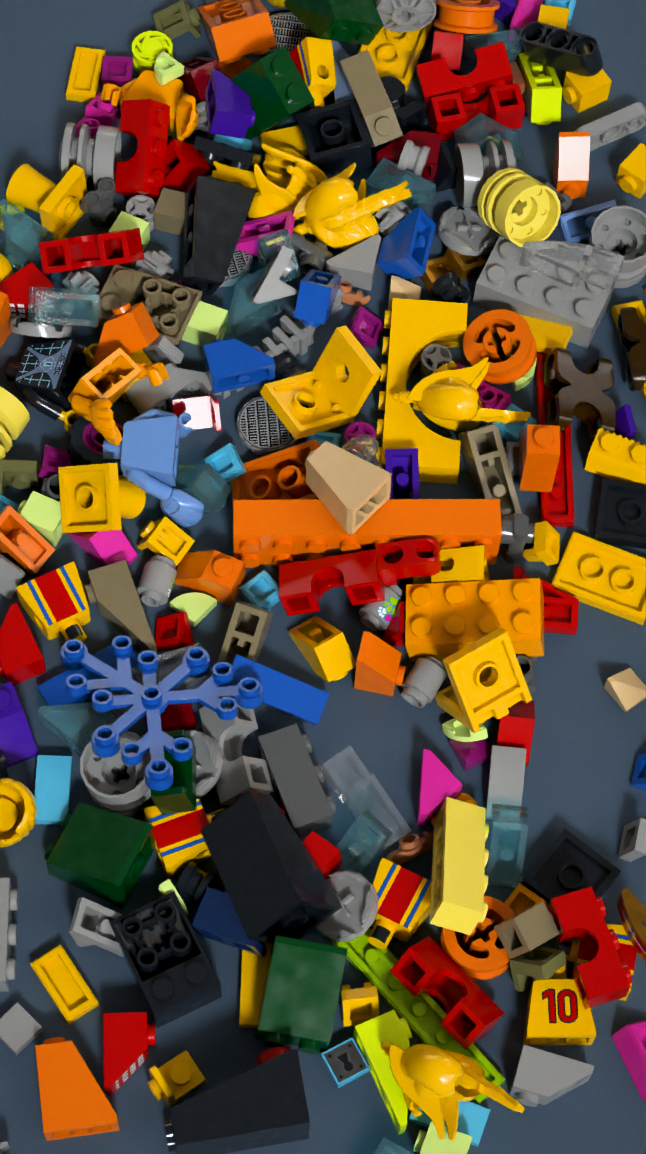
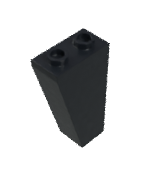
M198 175L187 187L183 286L202 291V294L212 295L223 284L251 207L255 189L245 187L237 182L228 183L215 180L212 176Z

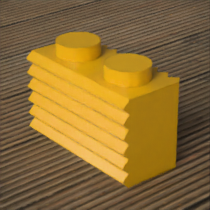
M600 428L588 453L584 470L612 480L646 485V444L635 443L633 439L628 440L627 437L622 438L621 435L617 436L615 432L610 433L609 430L604 431L603 428Z

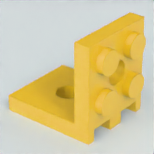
M345 325L335 329L312 371L264 384L260 394L294 439L297 440L352 423L382 371ZM345 366L348 369L349 377L346 374Z
M501 627L442 660L452 685L436 693L435 700L437 705L474 733L480 731L479 725L491 717L499 720L509 714L508 708L521 700L526 703L532 701L508 632Z

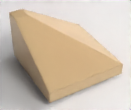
M391 275L388 310H391L392 298L420 300V286L398 276Z
M631 668L612 675L606 680L604 689L625 713L646 698V685Z

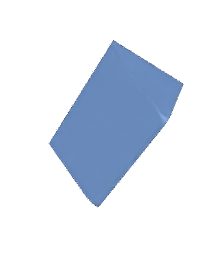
M615 199L560 215L556 227L565 246L589 239L594 220L603 211L617 206Z

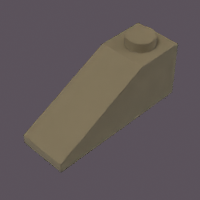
M366 50L340 60L341 68L351 95L355 100L370 146L375 147L403 136L393 106L369 51Z
M497 423L457 433L461 441L466 466L479 498L500 499L501 517L514 518L515 515L522 514Z
M126 560L87 571L89 584L84 585L89 604L95 603L99 614L121 635L130 637L132 645L140 652L151 650L157 653L156 644Z
M245 601L236 602L218 662H228L231 664L236 654L257 662L274 611Z

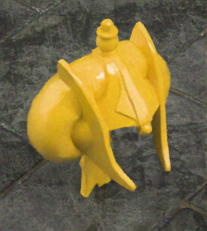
M264 143L261 144V147L266 152L262 165L264 174L258 164L254 165V172L230 167L217 161L213 162V166L217 170H212L211 174L215 180L228 183L237 182L245 187L255 189V195L248 212L250 220L295 210L302 197L318 185L317 182L326 180L327 176L319 167L310 163L297 150L284 146L273 148ZM304 216L296 217L294 224L299 221L304 222Z
M352 163L341 173L322 181L302 197L295 207L293 217L304 216V223L296 225L293 231L300 235H305L309 232L311 235H315L316 242H321L336 250L346 251L364 240L379 234L378 223L372 214L412 197L410 189H405L409 185L408 181L366 197V180L362 179L358 190L355 191L353 187L354 182L349 179L356 167V163Z
M488 357L471 367L456 369L457 364L454 361H450L449 364H443L431 375L419 381L411 391L402 392L400 390L399 393H394L392 396L394 400H399V403H414L412 409L421 411L433 423L454 431L464 432L475 429L482 421L507 424L527 421L531 416L530 412L483 408L482 402L479 400L477 388L488 372L490 363H487Z
M383 1042L381 1044V1049L385 1051L384 1054L386 1056L389 1055L393 1077L403 1091V1097L408 1109L412 1111L413 1117H418L422 1114V1111L418 1109L420 1107L432 1120L440 1139H444L445 1120L449 1139L454 1141L458 1128L459 1101H471L480 1093L513 1111L523 1113L525 1109L501 1086L497 1087L486 1080L483 1068L468 1056L427 1044H415L405 1050L401 1049L398 1045H394L392 1042L389 1044Z

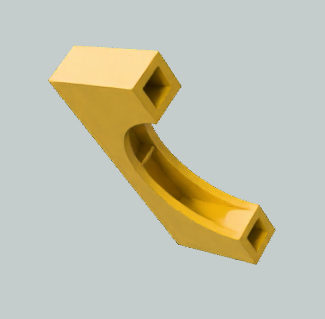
M392 298L391 310H385L384 329H390L389 337L383 336L382 355L388 356V363H381L382 374L380 375V383H386V391H379L378 410H384V419L377 420L376 438H382V447L375 448L374 465L386 470L385 449L418 448L419 482L457 484L461 441L449 439L433 432L419 420L410 403H399V400H394L392 396L394 393H399L400 390L402 392L407 391L408 379L416 366L421 362V353L427 346L440 344L447 348L463 347V339L467 328L468 303Z

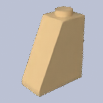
M325 441L320 447L308 454L305 460L306 484L346 533L352 535L390 499L392 473L328 441Z

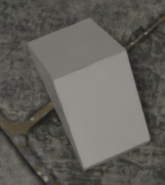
M376 234L327 260L325 272L342 276L341 280L351 283L354 288L371 291L381 248L380 235Z

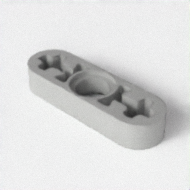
M641 102L631 104L583 125L574 132H590V151H593L642 129L646 125V107Z

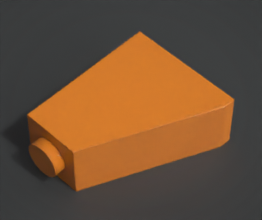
M527 424L520 430L519 491L552 492L560 458V426Z
M54 1037L44 1040L42 1045H35L43 1132L46 1141L120 1131L116 1112L72 1040L65 1041V1038Z

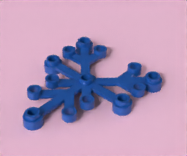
M119 635L112 640V653L116 656L117 670L89 654L86 645L78 639L66 641L60 651L62 665L69 670H80L85 667L103 678L86 680V677L82 674H71L66 678L67 693L73 697L93 693L92 707L100 713L108 712L111 709L130 708L110 726H99L91 736L93 753L102 758L116 755L120 750L119 737L139 719L146 716L148 732L137 742L131 741L123 744L121 747V759L124 764L134 766L139 764L143 756L150 750L151 761L145 767V783L148 788L154 791L166 790L174 782L173 767L165 760L164 750L171 753L172 757L177 761H187L193 755V744L190 739L185 737L175 739L162 731L160 715L168 705L199 702L216 712L220 719L232 720L238 715V705L242 708L253 709L260 706L263 702V686L256 678L246 677L235 686L221 687L233 680V667L228 662L214 664L212 676L197 689L174 690L189 676L199 678L209 673L210 656L202 647L194 646L189 648L183 655V663L158 685L156 678L158 655L151 650L142 651L137 657L138 669L142 672L143 685L132 679L130 655L133 652L130 637ZM111 691H125L128 694L112 696Z

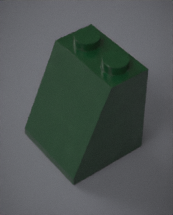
M286 0L284 2L286 8L321 39L369 45L384 26L374 0Z
M285 46L259 59L230 79L250 95L251 108L255 109L256 112L254 125L252 128L248 127L245 138L249 140L289 120L315 101Z
M79 803L74 812L69 811L61 825L63 833L58 842L52 841L46 851L44 860L47 861L48 873L124 909L155 851L153 825Z
M276 935L268 957L255 1038L263 1040L262 1043L270 1047H284V1044L298 1046L299 1051L308 1054H318L320 1050L326 1051L331 1040L348 948Z

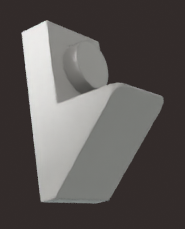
M284 245L277 247L248 300L249 304L257 305L298 294V290L279 280L281 276L285 278L294 264V261L291 260L294 253L293 250Z
M79 897L69 929V933L77 946L96 945L124 957L109 924L110 921L123 914L84 897Z

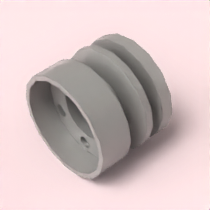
M374 0L384 25L383 27L390 31L398 33L413 32L430 24L436 16L435 0Z
M68 122L59 150L61 179L75 164L84 169L86 183L88 175L92 176L95 190L98 189L99 181L104 178H109L115 183L116 163L121 161L122 133L119 131L120 127L100 125L95 139L91 138L88 124L81 126L78 137L77 124Z
M501 140L498 150L495 142L489 141L485 156H482L477 142L456 144L454 151V163L457 167L455 187L460 208L478 207L477 201L480 190L487 179L499 170L509 167L517 168L510 140Z
M614 206L603 211L594 220L586 252L587 269L615 280L614 288H628L639 283L646 275V214L639 209L629 206Z
M126 731L119 737V752L108 758L95 755L90 741L85 746L80 758V774L94 803L100 809L127 817H133L143 812L144 808L149 807L153 803L151 789L145 783V767L151 761L150 750L143 756L142 761L134 766L124 764L121 759V747L123 744L131 741L137 742L141 737L136 733Z

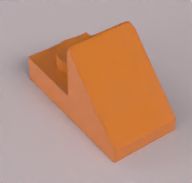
M6 505L0 513V553H8L30 575L36 574L56 549L10 505Z

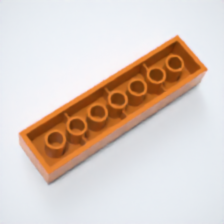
M319 499L233 500L234 558L244 561L246 568H255L259 565L279 567L281 564L294 561H306L330 555L336 556L355 553L361 550L376 549L378 544L421 538L437 540L440 550L484 545L487 563L490 565L496 564L502 537L500 499H389L352 535L344 531Z

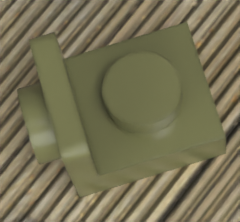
M184 0L153 14L156 31L166 34L171 40L188 31L196 39L202 36L199 26L202 24L201 16L196 8L191 9Z
M0 459V494L6 497L7 486L17 489L39 487L40 477H38L39 467L37 460Z
M538 946L527 953L509 959L515 990L523 992L531 986L533 980H545L552 977L555 971L567 964L564 950Z

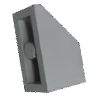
M523 1045L509 1095L517 1097L516 1100L526 1106L537 1107L538 1104L546 1105L588 1082L593 1073L594 1065Z

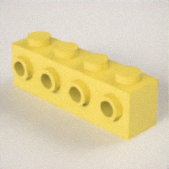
M446 797L434 818L430 924L471 935L477 923H482L486 917L488 903L484 901V893L488 885V876L484 875L489 857V850L485 849V841L489 833V824L485 823L486 808Z

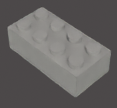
M499 236L476 282L473 304L488 310L506 309L520 315L571 326L573 334L569 342L588 349L610 303L615 280L531 247H518L505 237Z

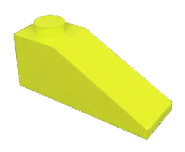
M518 53L519 69L526 82L523 95L530 122L538 125L560 122L562 86L554 68L534 63L527 58L526 53Z
M394 1009L356 1025L353 1036L370 1068V1074L399 1135L404 1133L407 1127L408 1107L403 1097V1091L393 1077L389 1055L386 1056L384 1054L385 1051L381 1049V1044L383 1042L388 1044L392 1042L394 1045H398L401 1049L405 1050L410 1047L409 1039L412 1038V1033L405 1018L399 1019Z

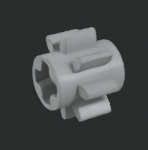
M400 201L397 204L382 209L380 212L377 211L374 215L378 218L379 231L384 236L389 234L412 212L411 209Z
M155 250L153 252L146 251L143 253L144 259L136 262L135 269L148 275L170 281L174 274L173 265L170 264L172 258L162 250L158 253Z
M77 271L76 274L70 272L62 281V284L65 286L62 289L64 291L62 296L71 307L75 309L82 307L85 309L86 306L92 308L99 297L97 293L100 291L98 289L100 284L91 273L87 271H82L81 273Z

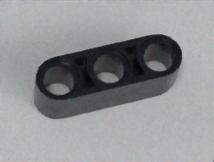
M540 22L529 23L520 32V38L527 58L534 63L587 77L594 76L602 70L603 60L596 39L592 36Z

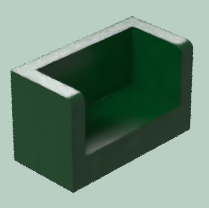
M185 730L165 732L175 739L179 737L190 739ZM193 744V755L187 761H177L172 757L171 753L164 750L165 760L173 767L174 782L170 788L163 791L151 789V799L162 815L196 811L195 745Z

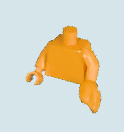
M145 70L142 71L138 78L132 79L121 87L110 83L103 85L100 100H110L113 106H117L120 103V112L123 100L153 99L169 105L170 122L168 124V132H175L176 139L179 141H184L197 127L199 113L196 108V98L184 92V83L177 78L161 86L156 81L154 72Z
M119 347L78 381L68 400L77 415L83 416L87 421H91L94 428L110 444L118 446L122 441V435L113 419V411L110 409L112 404L119 399L136 378L145 379L148 376L151 386H158L163 383L162 380L169 379V376L162 362L149 366L146 363L134 362Z

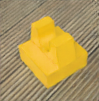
M547 521L535 523L533 541L528 543L534 544L531 549L524 550L523 557L528 562H544L546 566L559 564L560 534Z
M371 982L363 983L364 988L350 989V985H342L341 1009L344 1027L359 1025L379 1016L377 987L372 986Z

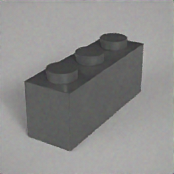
M296 723L258 736V751L261 758L267 762L272 787L280 808L285 811L286 818L297 836L301 838L309 835L311 831L316 833L332 827L333 814L337 813L336 806L331 794L325 795L321 783L325 782L320 765L318 763L313 764L309 753H312V746L307 733L301 734Z

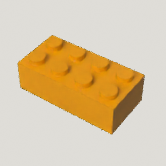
M540 578L406 584L405 647L411 662H416L418 658L426 659L427 656L442 661L500 627L508 632L516 656H544V594Z

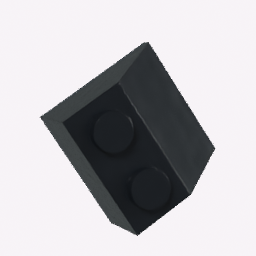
M354 98L296 114V119L312 164L337 173H341L352 163H356L354 172L373 167L370 143Z

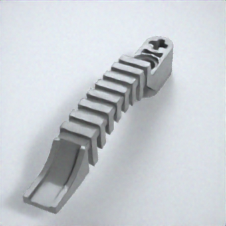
M340 288L338 289L330 316L343 309L341 301L344 292ZM284 315L279 318L281 329L277 326L271 330L273 341L268 336L262 340L264 352L257 345L253 347L274 359L287 352H291L294 356L299 353L302 356L307 353L308 347L314 344L313 336L317 327L304 325L301 323V319L294 323ZM168 363L164 366L169 379L162 380L163 383L161 385L151 386L149 378L146 376L145 379H140L132 384L126 392L127 399L141 415L150 409L168 412L172 409L173 399L193 397L195 395H220L225 399L230 396V391L232 390L213 394L207 372L178 368L174 363ZM242 387V388H237V389H235V390H236L237 393H238L239 391H241L242 389H244V387Z

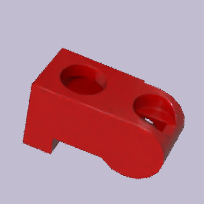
M408 539L376 545L377 571L386 587L398 585L399 579L415 576H432L441 570L440 545L435 539Z

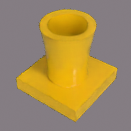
M23 164L14 172L9 181L6 199L11 204L40 213L45 241L65 238L84 214L80 210V204L88 193L85 171L83 168L73 164L61 181L56 184L29 164Z
M117 463L58 467L62 533L122 530L121 518L133 519L144 509L146 492L129 482L128 478L123 475L118 476Z

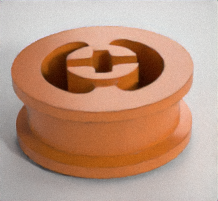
M435 0L436 4L439 5L438 17L434 18L433 25L439 29L465 34H488L498 30V24L494 22L495 10L500 8V1Z
M506 309L491 310L478 316L467 328L463 339L464 354L470 366L479 363L484 358H489L487 363H490L484 381L491 384H508L522 378L533 366L537 355L536 341L526 320L518 313ZM495 333H498L502 341L501 345L507 357L505 361H502L498 353L499 349L493 337Z
M484 896V901L488 903V910L484 921L477 923L471 935L464 934L462 944L463 948L470 945L468 954L459 946L455 931L442 927L440 934V947L472 980L493 979L510 967V958L505 948L499 949L495 945L498 937L495 929L492 931L490 929L492 923L497 925L515 914L505 903L490 896ZM477 934L478 937H483L488 934L486 942L481 938L473 941L474 935Z

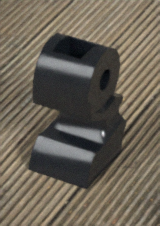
M385 76L380 78L393 106L402 134L404 135L425 123L427 105L419 101H412L408 105L403 106L406 88L404 84L395 77Z

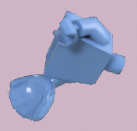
M150 409L133 418L132 421L124 423L122 441L118 446H113L104 439L103 458L121 459L120 465L123 476L146 493L160 499V507L164 516L174 524L180 525L183 528L196 525L203 516L204 504L188 493L172 488L176 487L180 437H186L193 430L191 427L183 425L192 419L189 413H182L177 417L176 414Z

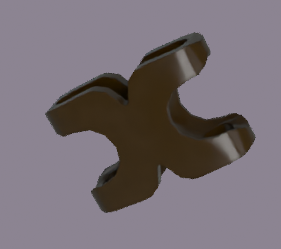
M621 308L617 324L620 345L625 352L629 353L625 365L630 391L644 390L646 382V324L640 320L636 308Z
M554 347L545 358L544 385L549 392L555 395L545 405L546 425L560 426L561 433L573 421L574 415L584 422L588 436L593 441L600 428L614 433L616 426L615 404L610 397L603 393L609 391L614 385L612 361L598 357L596 361L589 365L585 374L575 367L569 350Z

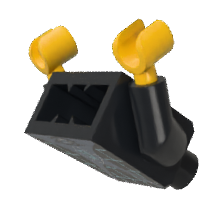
M66 337L50 338L42 343L30 344L25 348L20 363H9L7 365L6 377L8 381L15 382V385L22 392L23 399L37 411L55 421L57 419L64 421V429L70 434L72 424L68 421H77L80 416L73 410L65 412L63 408L70 407L71 403L68 397L79 381L85 361L89 367H95L93 360L98 343L91 344L87 348L84 347V343Z

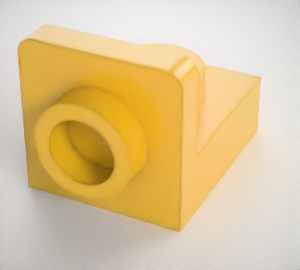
M164 516L156 522L150 520L139 533L142 539L137 547L141 551L148 547L156 555L171 559L177 566L195 540Z
M187 1050L159 1068L156 1065L149 1068L151 1080L147 1084L157 1101L164 1098L169 1107L206 1084L205 1077Z

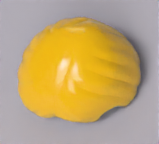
M11 778L0 779V848L14 845L20 842L23 837L28 836L35 826L37 817L34 795L23 783Z

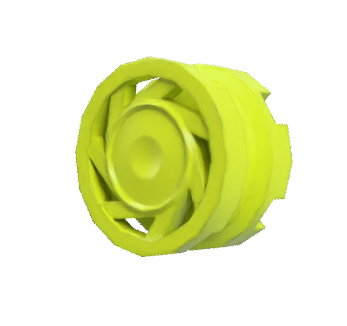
M146 31L135 37L132 42L133 67L139 75L145 70L154 72L156 58L161 52L164 51L173 57V44L166 34L159 31Z

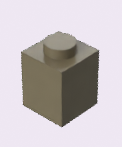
M162 188L154 210L155 230L184 237L186 193Z
M544 901L528 907L494 926L510 959L527 953L560 934L554 923V918L548 911Z

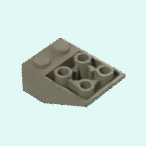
M114 265L90 313L93 334L101 336L104 323L114 315L112 310L126 302H129L131 306L143 302L159 335L165 336L172 344L179 345L201 299L202 291L120 265Z

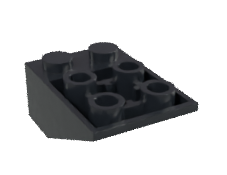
M174 891L109 922L139 992L157 1028L222 997L220 981Z

